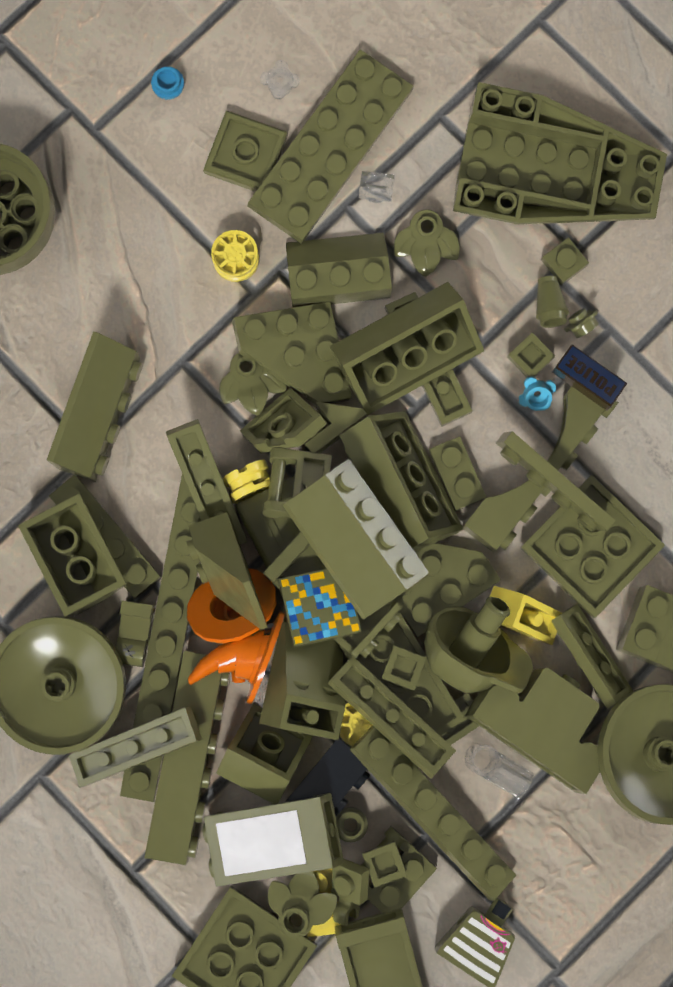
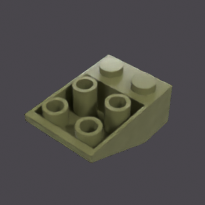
M287 622L282 623L264 698L260 724L333 740L339 739L345 711V699L328 683L344 665L343 650L334 639L293 648Z

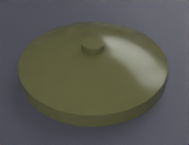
M48 616L32 620L20 626L0 644V727L14 741L30 750L43 754H69L80 751L97 742L115 723L124 704L126 676L122 660L116 648L100 630L76 618Z
M658 684L636 689L614 705L602 725L597 755L602 780L617 804L632 816L645 822L673 825V685Z

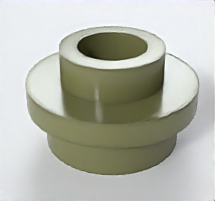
M347 807L342 809L336 816L339 838L341 840L356 842L364 837L367 832L368 822L361 810ZM348 818H353L357 821V827L353 831H348L344 827V822Z

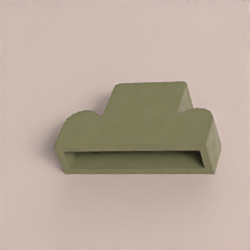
M549 668L534 669L527 686L521 693L518 694L494 685L490 689L480 691L465 714V717L575 793L587 794L600 773L597 755L598 746L591 742H580L582 735L599 710V703L579 689L580 683L566 674H563L561 677Z

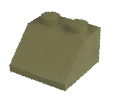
M253 703L227 748L216 774L272 804L279 803L313 735L260 724L262 708Z

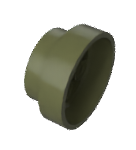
M0 144V190L4 184L9 182L15 183V186L7 194L0 193V213H2L0 220V275L14 272L33 261L48 243L55 222V202L43 174L28 156L4 144ZM34 207L35 213L32 217L27 219L20 217L21 212L25 208ZM13 238H23L20 247L16 249L8 248L9 242Z

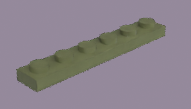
M372 725L349 750L489 901H495L516 877V874L412 761Z

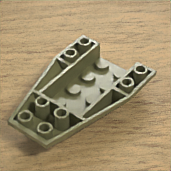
M478 82L464 139L455 186L453 211L518 225L652 220L656 218L667 154L546 96Z

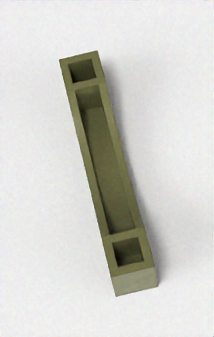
M571 387L563 397L561 431L555 448L547 461L557 470L562 467L566 471L578 456L574 449L581 441L585 444L590 441L598 430L594 423L601 415L607 418L619 402L615 401L612 407L606 411L581 392ZM528 480L508 492L485 498L463 528L493 553L499 547L506 550L517 535L512 531L520 520L526 523L537 509L533 504L540 494L546 497L550 490L545 485L541 488Z

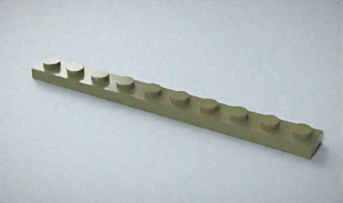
M183 474L181 476L133 728L172 713L189 625L187 620V604L196 589L198 578L196 565L201 563L199 559L192 560L186 541L192 540L188 526L201 522L202 519ZM163 756L125 770L120 796L155 802Z

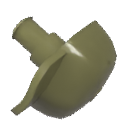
M488 597L479 613L466 607L445 608L432 616V620L428 623L424 644L430 669L437 677L459 691L475 693L498 685L515 693H521L531 677L533 665L527 652L511 641L508 635L499 628L505 618L510 615L509 607L499 598Z

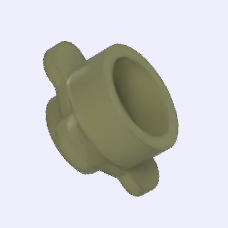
M585 308L580 309L569 317L568 321L570 324L564 330L566 332L571 330L576 338L586 335L599 324L595 318L598 311H586Z

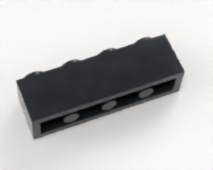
M339 738L335 740L285 802L331 793L336 817L349 802L344 796L353 786L358 790L371 773L367 771V768L349 750L351 747Z

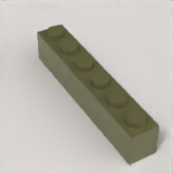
M184 651L172 712L185 707H191L202 740L165 754L163 757L144 857L185 866L189 862V858H195L197 854L199 837L194 836L196 823H202L206 806V803L200 802L202 788L208 789L210 785L212 768H207L209 754L215 755L219 734L213 733L215 720L222 719L225 700L219 699L222 686H228L231 673L218 674V671L190 685L188 677L205 654Z

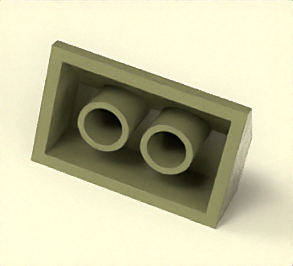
M384 233L307 240L302 244L298 241L286 243L292 308L325 302L339 304L391 298L392 284Z
M80 494L18 525L64 617L73 618L100 604L127 585Z

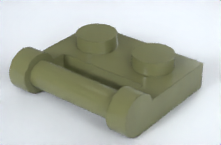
M285 448L271 449L269 461L272 463L268 500L263 504V515L269 518H291L282 506L286 502H281L286 465H296L293 498L330 472L332 455Z
M392 826L384 833L386 837L377 847L395 841L396 846L403 851L400 857L407 876L375 888L374 886L368 887V900L382 913L403 908L437 869L435 865ZM364 861V862L361 864V866H364V867L367 868V866H366V864H365V861Z

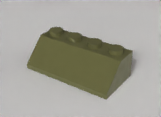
M449 282L330 346L342 373L360 405L367 413V416L484 352L466 304Z
M93 331L46 459L54 467L96 482L98 475L103 476L109 461V457L105 456L110 443L114 444L120 431V425H117V421L121 412L126 413L131 401V394L128 393L132 381L137 382L141 374L143 363L139 362L140 356L137 351Z
M406 411L368 416L340 434L345 445V452L352 460L356 470L414 552L464 530Z
M349 459L282 505L363 620L401 595L429 573Z

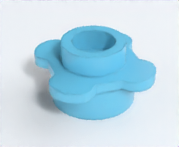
M534 376L526 378L524 381V392L518 398L519 403L535 411L548 409L552 402V393L556 391V384L552 380H547L546 382L537 380ZM536 391L540 392L539 395H534Z

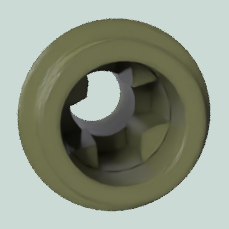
M556 276L541 277L538 279L536 319L540 320V325L545 328L564 325L567 322L566 316H568L569 310L558 283V278Z

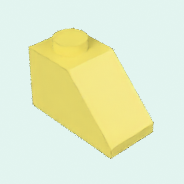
M493 586L490 597L503 600L510 609V615L505 618L501 627L553 645L557 630L551 620L562 614L561 612L525 594Z

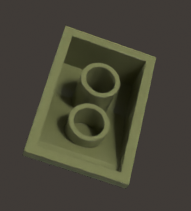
M228 512L189 525L192 540L186 541L192 560L199 559L201 562L196 567L202 583L209 582L216 597L259 629L268 628L245 556Z
M649 585L639 587L616 650L673 673V595Z

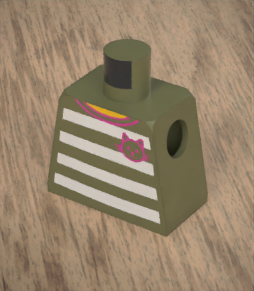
M498 898L492 902L485 914L473 906L469 907L435 946L436 953L485 986L496 987L515 940V935L503 926L513 908Z

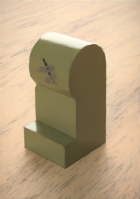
M121 601V619L116 650L124 665L144 667L156 606Z

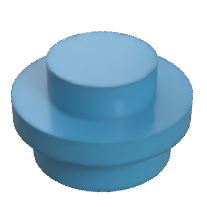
M162 67L154 73L151 85L154 93L159 98L171 100L182 93L184 79L177 69Z

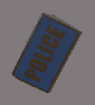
M574 345L569 347L552 371L556 376L606 411L612 407L627 385V382Z

